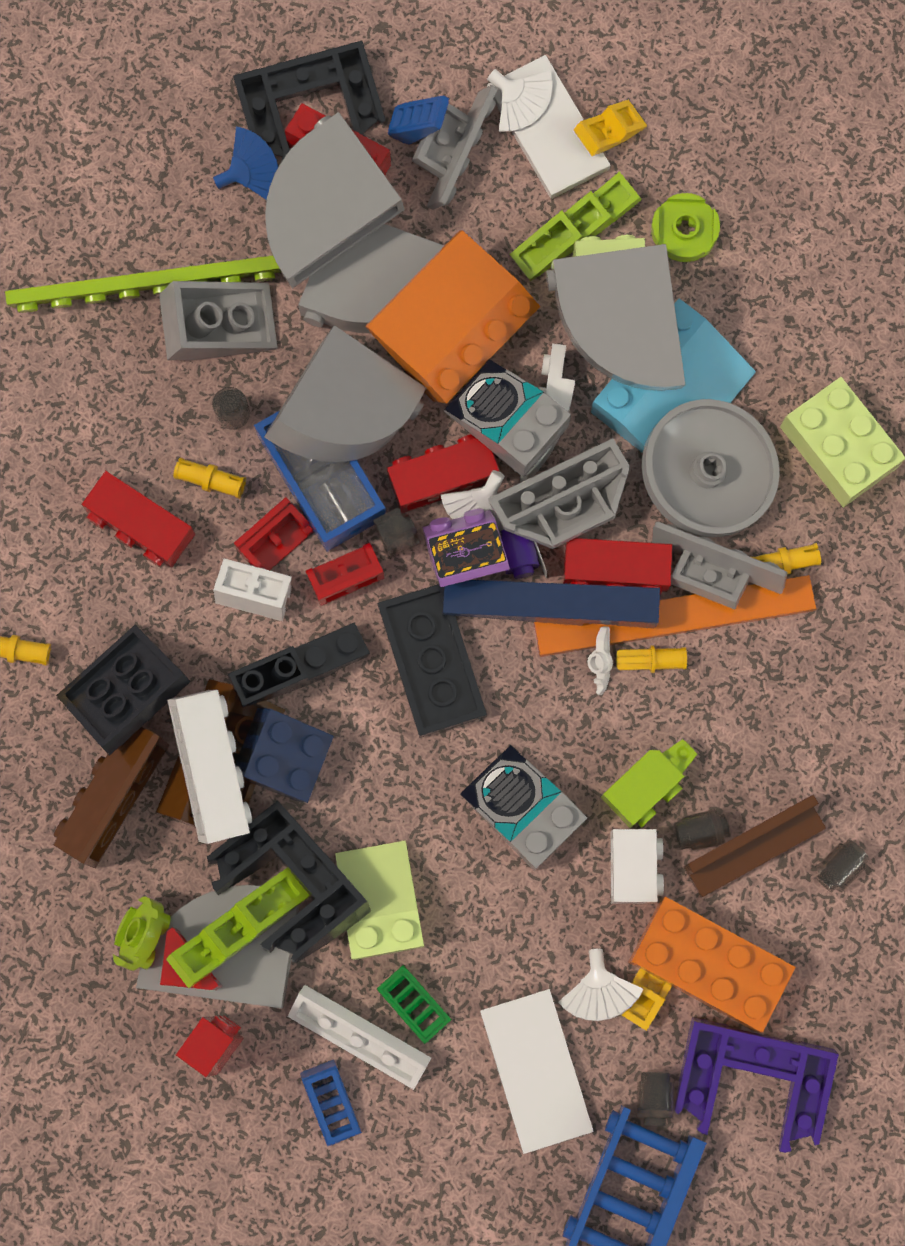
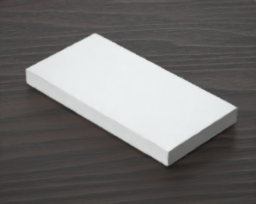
M544 55L505 75V77L509 80H516L549 70L551 72L553 80L552 95L546 111L531 126L522 130L512 131L549 197L553 199L610 170V163L603 152L591 156L573 129L584 119L547 56ZM497 88L493 99L496 101V105L501 112L502 93Z
M550 989L480 1010L523 1154L594 1132Z

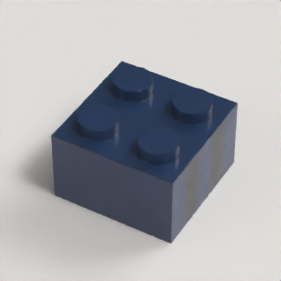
M257 708L235 767L238 766L240 768L243 780L294 801L308 803L334 736L273 709Z

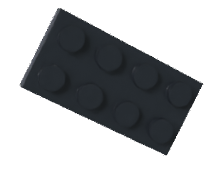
M440 584L377 603L419 738L487 717L456 617L442 615L444 587H440Z

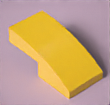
M628 99L608 106L601 115L580 121L573 130L591 156H595L625 142L645 129L647 124Z
M639 969L631 983L643 988V991L633 1006L621 1015L647 1031L672 986Z

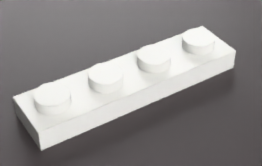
M306 985L299 992L287 1016L413 1090L431 1060V1057Z

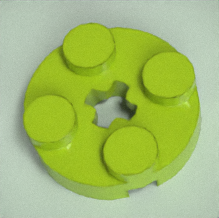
M692 193L675 194L669 197L654 213L651 224L652 239L656 245L666 244L667 255L672 260L679 262L696 261L707 256L716 244L720 232L718 213L714 208L712 210L705 203L706 200L699 195ZM682 221H688V225L694 227L695 231H690L688 235H685L678 231L677 227L681 226Z
M148 897L138 899V901L143 903L138 909L130 907L123 917L115 936L114 945L120 947L119 956L113 954V960L116 965L130 971H134L139 967L146 970L152 965L155 958V947L160 935L162 936L166 933L171 921L170 915L164 913L163 905Z

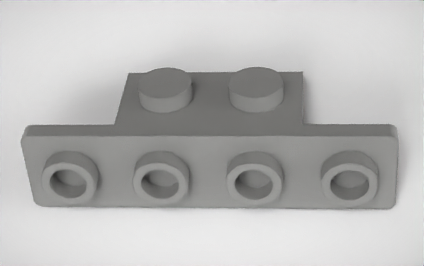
M493 85L478 92L468 115L448 104L442 128L421 139L412 162L439 178L427 204L428 208L432 210L448 205L456 193V187H454L456 180L468 167L470 159L467 156L469 151L481 138L483 130L480 127L483 120L490 115L495 107L496 101L493 98L497 88Z
M657 521L653 527L652 543L672 544V552L681 555L671 575V585L732 609H736L748 582L782 594L785 588L787 572L774 563L762 562L751 558L743 551L720 546L707 537H697L689 534L673 524H663Z

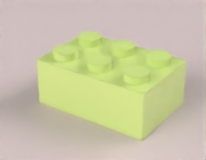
M842 377L789 413L780 426L843 508L896 470L905 460L902 452Z

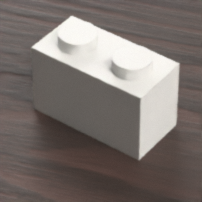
M613 829L610 832L611 904L657 903V896H663L664 893L663 874H657V860L663 859V839L657 838L656 829Z

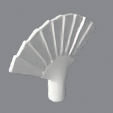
M494 69L487 79L502 93L499 132H512L531 126L543 115L550 103L553 85L550 70L526 78L509 80Z
M492 470L485 486L481 488L441 494L442 503L447 514L452 519L464 517V513L469 510H490L495 518L499 534H501L500 531L504 528L491 507L488 498L497 495V491L505 476L499 471Z
M603 949L589 950L590 972L558 1003L566 1011L585 1020L602 1021L612 1019L631 1008L639 999L643 988L608 972L605 969Z

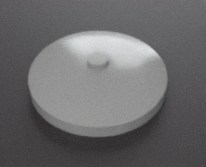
M700 399L675 407L655 425L644 446L642 474L646 490L652 502L671 523L695 535L723 537L746 529L768 510L774 500L779 484V461L769 434L751 414L728 402Z

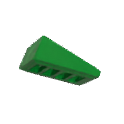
M404 965L376 989L424 1044L452 1020ZM406 978L410 984L394 998L389 992ZM416 989L420 995L403 1009L399 1003ZM425 1000L430 1006L413 1020L409 1014ZM435 1011L439 1017L422 1031L419 1025Z

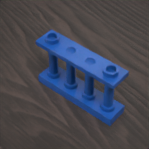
M621 1105L619 1112L612 1110L605 1127V1131L610 1133L577 1217L570 1215L562 1234V1237L567 1238L565 1245L577 1246L578 1241L581 1240L592 1246H630L585 1226L594 1204L644 1226L645 1231L650 1233L645 1246H666L707 1143L690 1135L686 1142L680 1140L678 1143L628 1121L630 1109ZM621 1134L672 1156L673 1161L678 1163L673 1177L666 1175L664 1178L614 1156L613 1154ZM607 1169L658 1191L659 1196L664 1198L659 1212L654 1210L651 1213L600 1191L599 1189Z

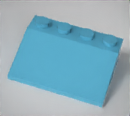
M680 298L675 302L674 306L685 386L682 389L645 390L611 379L595 398L591 408V413L642 453L650 432L669 411L681 404L700 399H713L731 403L756 373L749 363L706 318Z

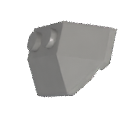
M612 438L488 498V501L504 530L554 549L615 519L630 466Z

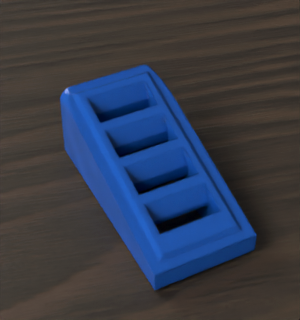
M443 95L406 102L396 106L389 125L388 135L404 144L410 145L440 130L449 104V98Z
M334 1059L300 1073L327 1147L362 1133ZM332 1075L333 1081L313 1088L312 1083ZM335 1089L338 1090L339 1095L321 1102L317 1099L322 1094ZM343 1103L345 1109L324 1117L322 1111ZM348 1117L349 1124L331 1131L329 1130V1124Z

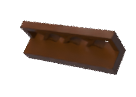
M814 794L683 866L700 897L702 898L825 830L826 827L814 806L819 804Z

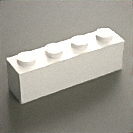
M207 690L167 700L199 842L210 844L250 833L248 824L252 822V816L247 802L242 800L240 788L244 787V780L238 766L235 767L232 753L236 751V744L232 732L227 731L224 717L228 716V708L224 696H219L218 690Z

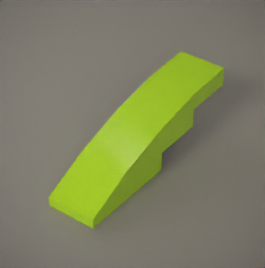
M619 171L597 191L587 193L565 213L561 210L509 255L528 279L532 281L550 269L554 259L565 258L574 250L575 241L598 235L642 199Z
M286 868L237 902L228 912L203 928L197 936L172 952L166 960L186 986L191 988L275 925L310 895L291 871Z

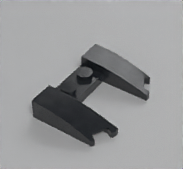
M362 40L233 75L248 130L265 140L274 155L282 156V160L290 149L276 102L339 85L352 130L365 136L364 133L377 121L381 125L386 123Z
M278 800L248 824L250 833L228 839L207 856L209 864L218 865L220 880L212 882L213 889L217 895H220L278 857L315 899L260 944L269 953H272L276 947L293 954L291 957L292 962L298 963L327 945L371 912L368 901Z

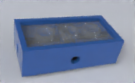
M279 411L254 425L259 440L326 552L387 518L385 506L357 460L346 462L318 461L296 455L272 443L264 436Z

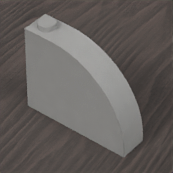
M339 112L332 117L328 115L320 119L315 124L314 129L295 144L275 172L268 192L265 211L267 238L276 263L292 289L405 210L398 193Z
M384 224L309 277L298 304L300 316L304 317L303 320L315 327H322L323 324L331 327L335 325L344 331L370 333L365 326L444 245Z
M666 244L553 260L551 264L552 270H546L548 291H555L557 308L563 327L577 351L587 362L607 377L634 388L664 391L682 389L685 386Z
M334 325L319 345L264 437L291 453L313 460L326 462L357 460L380 450L395 436L408 419L413 421L424 406L420 399L426 387Z
M231 886L220 895H217L215 891L206 893L187 903L171 916L168 930L172 927L177 928L184 938L190 941L203 928L228 912L237 902L260 886ZM299 906L212 972L222 985L217 991L160 985L167 931L164 935H160L155 947V958L152 965L146 970L140 968L136 988L284 1008L292 954L276 947L272 953H269L260 944L294 917L299 911Z

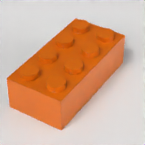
M666 896L661 898L628 963L670 984L672 987L757 1033H763L796 968Z

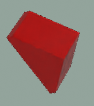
M174 927L169 929L166 934L160 985L188 988L166 960L172 952L188 942L180 931ZM211 972L191 988L217 991L222 985Z

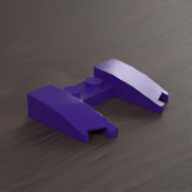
M692 1017L674 1111L679 1114L684 1107L700 1120L696 1129L702 1134L708 1135L722 1066L791 1081L782 1125L779 1151L784 1153L791 1152L789 1141L809 1136L812 1137L814 1145H819L839 1054L832 1048L798 1041V1043L731 1028L727 1024Z

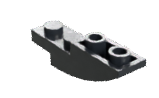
M354 622L296 648L294 646L286 648L228 673L227 676L242 707H246L320 681L335 674L337 670L368 657L370 652Z

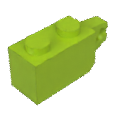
M683 739L663 753L660 750H649L601 796V799L629 828L636 823L642 828L657 813L652 808L662 798L668 803L683 789L678 783L685 777L683 772L697 756V753Z

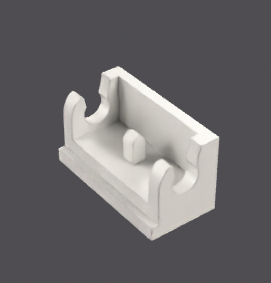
M224 558L213 589L215 603L283 621L286 612V601L291 595L292 576Z

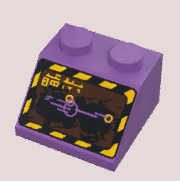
M473 509L465 512L464 517L452 520L448 517L438 518L431 521L429 526L422 527L432 568L440 587L510 569L495 518L490 510Z

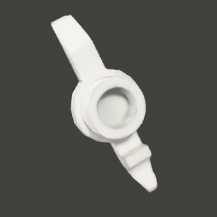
M608 626L600 627L596 638V650L589 655L587 661L589 669L597 674L594 683L597 685L596 693L598 695H602L605 692L610 678V670L613 666L612 656L610 655V628Z

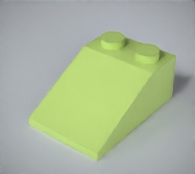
M406 840L335 853L338 869L368 901L371 909L370 913L347 930L352 960L423 948L424 942Z

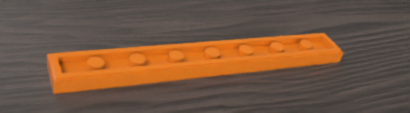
M807 575L786 579L782 594L755 584L747 585L736 609L724 606L697 594L660 600L659 623L654 629L590 623L578 626L534 622L539 655L544 657L596 648V638L600 627L603 626L610 628V645L812 612L816 610L810 576Z

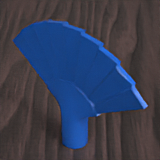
M236 126L231 166L229 170L214 176V182L218 189L238 182L267 200L271 182L278 169L277 159L270 146L259 135L248 129Z

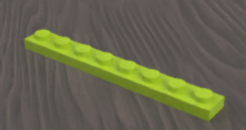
M272 255L5 291L8 306L17 308L18 313L38 311V305L51 303L52 308H65L72 306V300L85 299L86 304L105 302L107 295L119 294L120 299H132L140 297L139 291L153 290L154 295H159L172 281L213 282L221 280V282H241V278L254 276L255 281H268L275 279V273H280L281 270Z

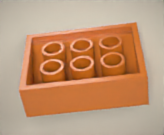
M460 230L365 327L411 378L426 387L424 393L432 401L447 404L541 306L511 273L463 230Z

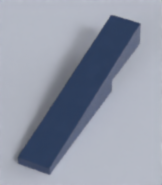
M467 580L444 586L442 615L578 626L590 623L654 629L659 623L660 588Z

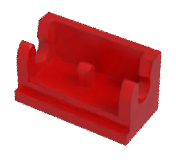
M285 497L237 539L234 545L236 550L251 566L270 571L314 531L309 526L310 523Z
M370 543L313 569L305 570L320 606L385 579L383 569Z

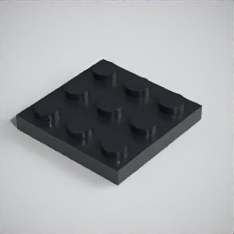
M135 624L56 696L110 756L147 721L152 719L168 703L167 700L177 696L191 681Z

